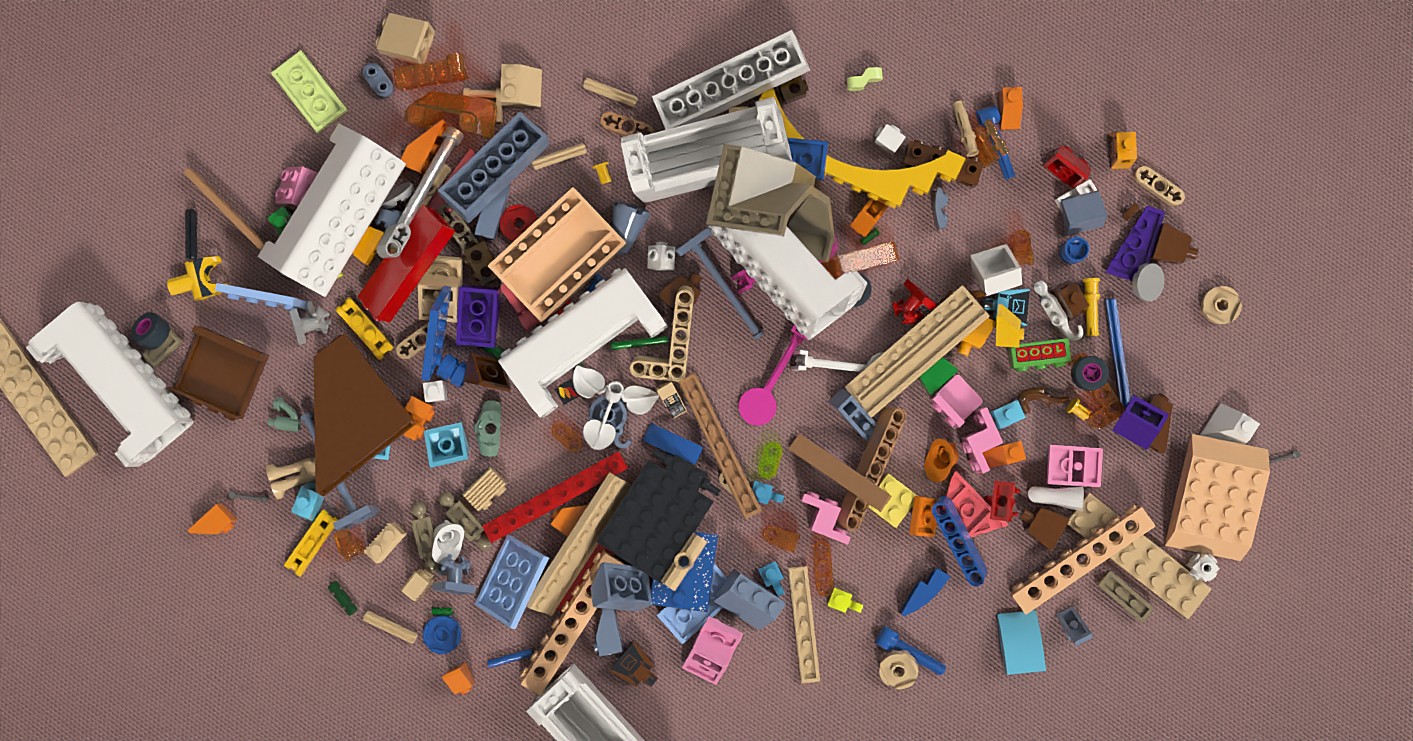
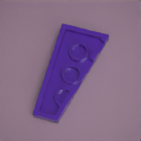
M1150 206L1144 208L1104 273L1133 282V276L1138 272L1139 266L1150 262L1165 211Z

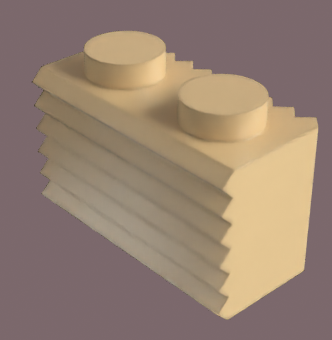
M490 467L462 495L477 511L482 509L485 511L493 504L491 500L496 495L500 497L507 490L505 486L508 483Z
M395 522L387 523L385 529H382V532H379V535L374 538L372 543L364 549V553L375 563H381L407 533Z
M419 569L411 575L400 591L411 600L417 601L423 598V595L426 594L428 589L431 588L430 586L435 582L434 574L426 569Z

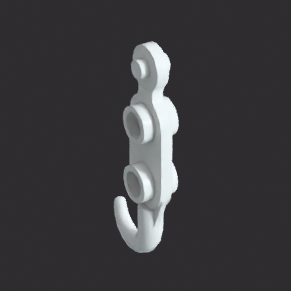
M1036 282L1034 289L1036 293L1041 295V305L1052 324L1058 327L1069 340H1080L1083 336L1082 326L1078 325L1079 332L1077 335H1074L1069 329L1067 315L1057 298L1048 293L1045 282Z

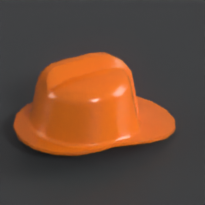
M942 438L933 441L924 464L925 473L931 481L942 482L945 480L951 467L957 463L959 454L956 443L947 442Z

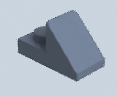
M1073 606L1056 614L1068 640H1072L1075 646L1093 638L1091 631Z

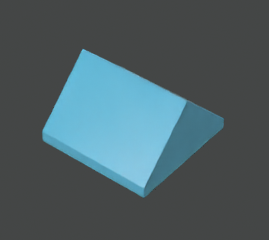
M462 422L424 431L430 468L468 459L469 444Z

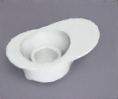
M444 520L442 524L435 528L432 557L435 562L439 564L448 554L452 555V560L459 556L464 538L462 526Z

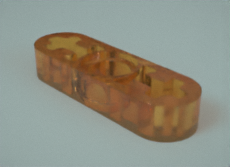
M819 540L813 546L816 591L820 596L828 597L834 591L831 547L826 541ZM820 544L827 547V550L824 551V557H828V560L822 559L817 561V557L821 558V553L816 550L820 547ZM821 563H826L829 566V570L825 574L818 572V566ZM830 576V580L826 579V584L830 586V589H827V593H824L823 590L819 589L823 586V580H818V577L825 578Z

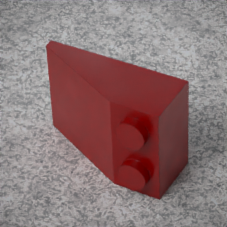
M1062 145L1056 148L1043 165L1072 189L1087 180L1091 171L1086 160L1081 157L1077 158L1069 147Z

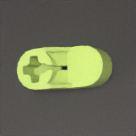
M867 68L862 76L847 78V90L862 91L868 82L882 81V68Z

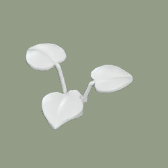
M578 365L575 367L573 385L576 392L585 398H591L595 393L600 395L606 392L605 396L609 401L602 423L598 420H590L583 428V436L586 442L595 450L608 447L615 438V428L610 424H605L613 403L618 402L622 398L623 402H627L626 406L629 411L635 414H645L650 411L659 398V394L641 386H630L625 390L619 382H611L609 386H605V379L599 372Z

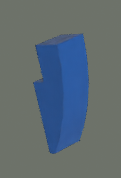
M652 423L643 440L673 455L677 454L694 465L703 449L702 446Z
M934 567L925 583L919 579L917 580L899 613L905 617L926 605L944 587L950 576Z

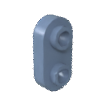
M376 63L367 64L363 69V76L376 94L381 98L392 96L394 85L382 68ZM374 69L375 73L370 75V70ZM383 84L387 86L385 90H381Z

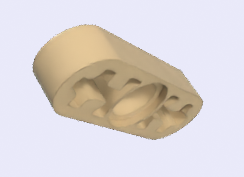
M1142 166L1134 172L1136 183L1168 205L1177 206L1184 201V192L1151 168ZM1145 171V172H1146V175H1145V176H1146L1147 178H1144V179L1142 180V179L1140 178V177H1141V174H1140V173H1142V172ZM1156 181L1164 184L1163 191L1155 189L1154 184ZM1170 188V190H1169L1168 192L1171 193V194L1177 193V194H1178V195H1177V198H1178L1179 200L1173 201V200H1172V198H1173L1172 195H1170V194L1168 193V194H1166V195L1164 196L1163 194H1164L1165 192H1167V190Z
M429 322L398 344L396 353L400 358L410 359L426 347V342L419 345L416 342V337L419 334H424L427 340L425 329L428 330ZM410 340H412V343L416 347H418L416 350L414 347L410 348L408 350V355L401 353L403 351V346L409 347L412 345L409 342Z

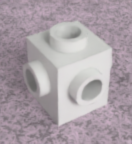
M656 242V245L648 246L647 269L659 271L674 270L675 247L668 246L667 242Z
M1204 553L1195 554L1190 558V562L1185 565L1195 580L1198 581L1200 579L1205 582L1215 578L1216 572L1220 569L1216 565L1217 560L1212 555Z

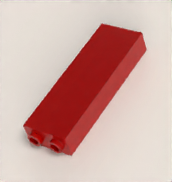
M425 205L420 207L409 225L411 235L400 255L384 258L357 296L362 301V306L372 313L371 316L378 322L385 321L390 323L455 233V230L444 218L432 208Z

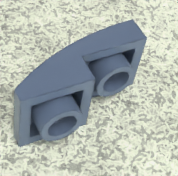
M941 188L934 192L933 217L937 231L944 229L948 222L946 213L942 212L941 209L947 206L949 200L946 192H942Z

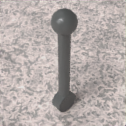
M1292 451L1291 454L1270 459L1269 464L1292 457L1299 458L1300 452Z
M234 491L228 495L230 499L260 500L263 503H267L269 500L266 495L258 497L237 494Z

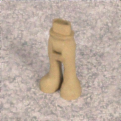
M315 457L282 467H277L274 464L266 465V472L270 482L289 474L300 472L298 476L270 484L277 500L284 497L286 490L315 481Z

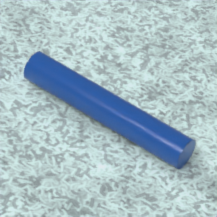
M530 648L488 660V666L492 668L532 656L533 651Z

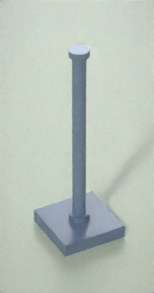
M706 228L676 249L675 252L678 257L690 249L692 252H696L754 334L753 338L756 340L764 332L759 330L701 248L702 244L700 242L712 234L709 228Z
M310 412L300 418L305 422L315 442V424ZM344 482L337 486L349 513L344 518L333 523L336 530L347 531L380 513L378 507L374 505H366L361 509L356 508Z

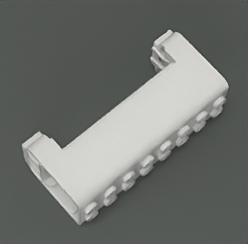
M775 98L755 102L756 106L657 133L643 136L640 132L621 137V147L633 193L644 203L715 185L723 144L743 146L792 161L782 114Z
M339 123L330 137V141L336 145L275 244L269 240L268 242L266 241L258 255L260 259L279 272L324 297L330 291L406 166L405 162L370 139Z
M708 225L712 235L719 239L722 246L733 255L736 262L744 267L747 274L758 283L761 290L769 295L772 302L784 312L786 318L792 321L798 331L808 340L815 337L850 310L861 299L867 286V282L856 270L848 274L845 273L835 280L787 226L783 237Z
M626 268L615 270L609 280L600 281L595 285L596 289L591 293L587 291L579 297L580 301L576 304L572 302L564 308L565 312L560 315L555 314L548 319L549 323L544 327L540 325L532 331V336L522 338L516 343L517 347L512 350L509 348L500 355L502 358L498 362L539 417L544 418L558 408V405L546 388L548 385L637 320L640 321L651 338L667 328V324Z
M76 302L37 333L28 342L29 345L26 348L41 363L49 362V364H52L63 357L67 359L129 433V436L120 443L121 446H119L115 455L125 467L141 466L143 463L154 458L179 437L194 421L190 418L191 414L189 411L179 405L178 398L173 393L168 392L165 388L166 384L153 374L154 370L152 367L142 361L141 354L136 349H132L128 344L129 340L116 330V324L106 318L104 310L99 305Z
M574 663L550 684L541 696L535 698L526 710L539 726L542 724L557 741H645Z

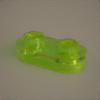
M769 442L764 446L758 466V473L764 479H771L777 473L783 453L782 446L777 442ZM772 447L776 449V454L774 455L769 453V449ZM765 466H770L771 471L769 473L764 472Z

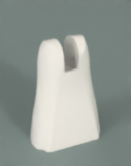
M1033 486L1028 491V497L1033 503L1052 504L1083 511V486L1059 489Z

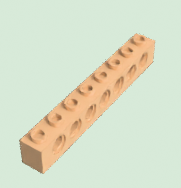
M1140 505L1128 507L1124 515L1112 518L1108 526L1096 529L1092 533L1093 536L1089 539L1084 538L1076 544L1077 547L1064 551L1060 555L1061 558L1048 562L1044 566L1045 569L1040 572L1035 571L1029 575V580L1024 583L1019 582L1013 586V590L1010 593L1023 612L1028 614L1154 528L1155 524ZM1129 520H1133V528L1126 529V522ZM1117 531L1118 537L1115 540H1109V534ZM1100 542L1102 544L1101 549L1093 551V545ZM1083 553L1086 555L1083 562L1076 561L1079 554ZM1063 565H1069L1070 569L1067 573L1060 572V568ZM1053 576L1054 580L1051 584H1045V577ZM1030 587L1038 588L1035 595L1028 594Z
M603 550L602 553H597L593 560L595 564L591 570L587 569L582 577L584 581L580 586L577 585L575 587L571 601H567L561 610L563 612L561 617L554 620L551 625L552 631L549 635L546 634L540 643L542 645L539 651H534L530 658L532 662L528 668L525 666L520 673L521 685L539 696L542 695L597 609L593 607L592 595L586 589L589 585L593 584L601 563L624 565L622 560L606 550ZM584 601L586 606L583 609H578L576 604ZM568 618L576 619L573 625L565 623ZM558 634L565 635L563 641H557L555 637ZM548 650L555 652V655L551 658L546 657L544 654ZM536 667H543L545 669L541 674L534 672Z

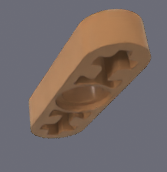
M606 112L601 116V125L605 130L623 136L634 134L636 125H639L638 130L644 131L647 128L650 134L654 133L651 125L613 112ZM612 117V120L618 123V119H621L619 129H615L617 126L613 123L607 126L604 120ZM625 122H630L633 125V129L630 132L622 130V125Z

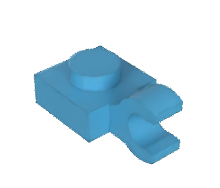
M754 481L752 491L758 502L768 505L769 499L780 503L784 499V495L772 492L773 486Z
M775 561L758 569L766 587L772 585L778 597L785 594L779 582L784 577Z

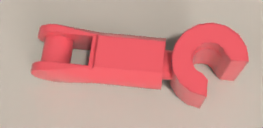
M503 283L501 291L516 312L521 314L518 318L525 330L529 331L540 321Z

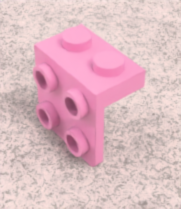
M286 167L281 173V184L275 193V203L279 205L292 204L298 207L318 172L305 167Z
M955 375L930 399L933 403L931 406L938 413L942 412L946 417L945 421L951 427L955 426L956 428L961 427L965 423L964 420L983 402L982 398L960 375Z

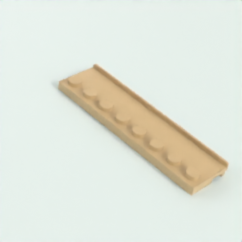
M962 285L847 384L845 388L872 418L990 316Z
M609 472L535 587L527 603L528 608L550 616L554 615L556 608L599 544L596 542L631 488L632 485Z

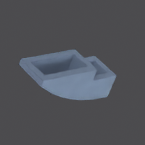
M510 186L502 190L481 211L475 231L476 236L496 240Z

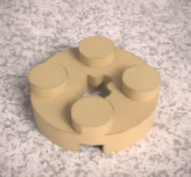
M1227 286L1210 289L1205 293L1201 301L1202 315L1208 321L1218 325L1232 322L1241 312L1242 305L1238 298L1239 295L1234 289ZM1224 301L1225 309L1219 310L1217 302Z
M906 650L892 651L881 659L879 674L886 685L894 686L895 689H905L914 684L918 676V663ZM896 667L903 668L902 673H899L898 671L894 670L896 669Z

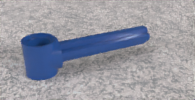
M996 105L976 111V118L980 127L987 129L1004 179L1013 178L1015 173L997 125L1000 121V114Z
M883 625L874 643L888 651L892 649L908 651L916 659L917 663L938 675H942L946 670L944 664L899 639L897 632Z

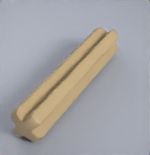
M586 78L583 87L587 90L631 107H635L638 100L636 96Z
M581 143L535 158L532 161V165L537 170L585 154L587 149L585 144Z
M367 611L364 614L363 621L411 644L417 639V633L373 612Z

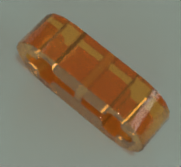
M558 422L553 425L552 435L568 451L575 453L582 449V439L567 424ZM557 426L565 427L563 431L567 434L566 437H564L562 434H556ZM569 437L574 441L577 439L579 447L571 449V443L567 439Z

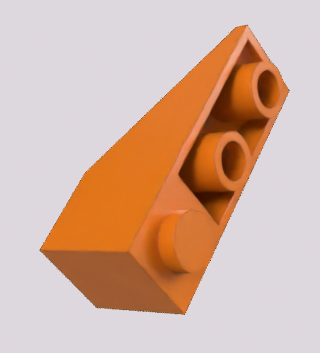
M439 121L407 145L401 157V160L406 163L405 168L422 176L431 164L432 156L436 155L439 150V142L447 128L445 121Z

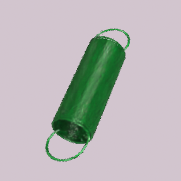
M875 228L866 237L861 238L860 242L866 245L881 233Z
M430 607L432 608V615H453V608Z

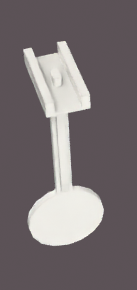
M798 350L792 354L797 356L795 360L796 366H791L790 370L804 371L806 367L812 368L814 366L862 372L884 352L873 355L867 362V365L813 359L812 356H808V351Z

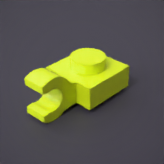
M835 587L827 605L846 613L847 608L861 613L863 604L851 600L852 594Z

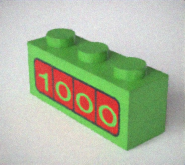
M1068 338L1019 344V348L1007 347L1010 369L1016 368V372L1028 371L1027 367L1035 366V370L1045 369L1048 364H1054V367L1066 366L1065 362L1071 361Z

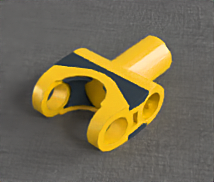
M221 257L198 258L196 262H185L186 275L167 279V287L170 294L174 296L192 291L195 301L222 294L215 291L216 284H213L209 279L212 268L222 263Z

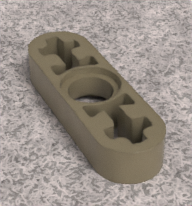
M444 204L439 208L438 213L449 224L448 221H450L451 218L448 215L444 216L443 213L445 212V207L447 209H450L451 207H449L447 204ZM452 209L451 216L453 218L457 216L459 219L454 220L449 225L453 229L455 223L459 222L464 225L462 233L455 232L453 234L461 248H466L467 241L465 238L461 240L459 237L465 235L467 231L470 234L466 236L468 240L479 241L466 221Z

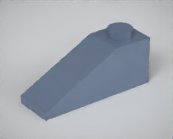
M841 388L828 402L868 443L876 423L853 396Z
M603 608L596 640L593 641L595 652H599L600 656L623 652L624 649L615 609Z

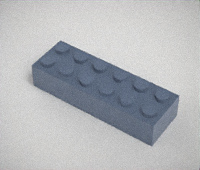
M519 112L438 190L440 198L467 223L471 222L549 146L548 136Z

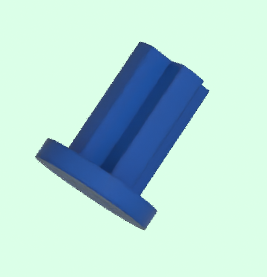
M597 273L586 292L589 291L591 293L596 289V284L602 280H607Z

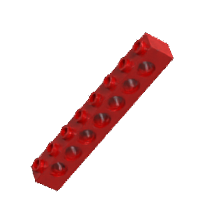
M620 451L482 527L490 542L493 543L604 482L609 472L617 475L628 469V466Z

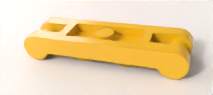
M349 296L345 299L346 302L342 306L339 305L335 308V311L346 321L372 353L381 360L388 350L391 351L394 346ZM352 308L354 312L349 316L346 311ZM381 341L383 345L378 349L375 345Z
M325 509L320 512L284 564V567L287 569L291 568L299 577L304 574L308 565L335 528L333 523L339 520L328 515L329 512ZM323 521L328 523L326 529L323 526H321V523ZM297 558L302 561L301 565L295 562Z

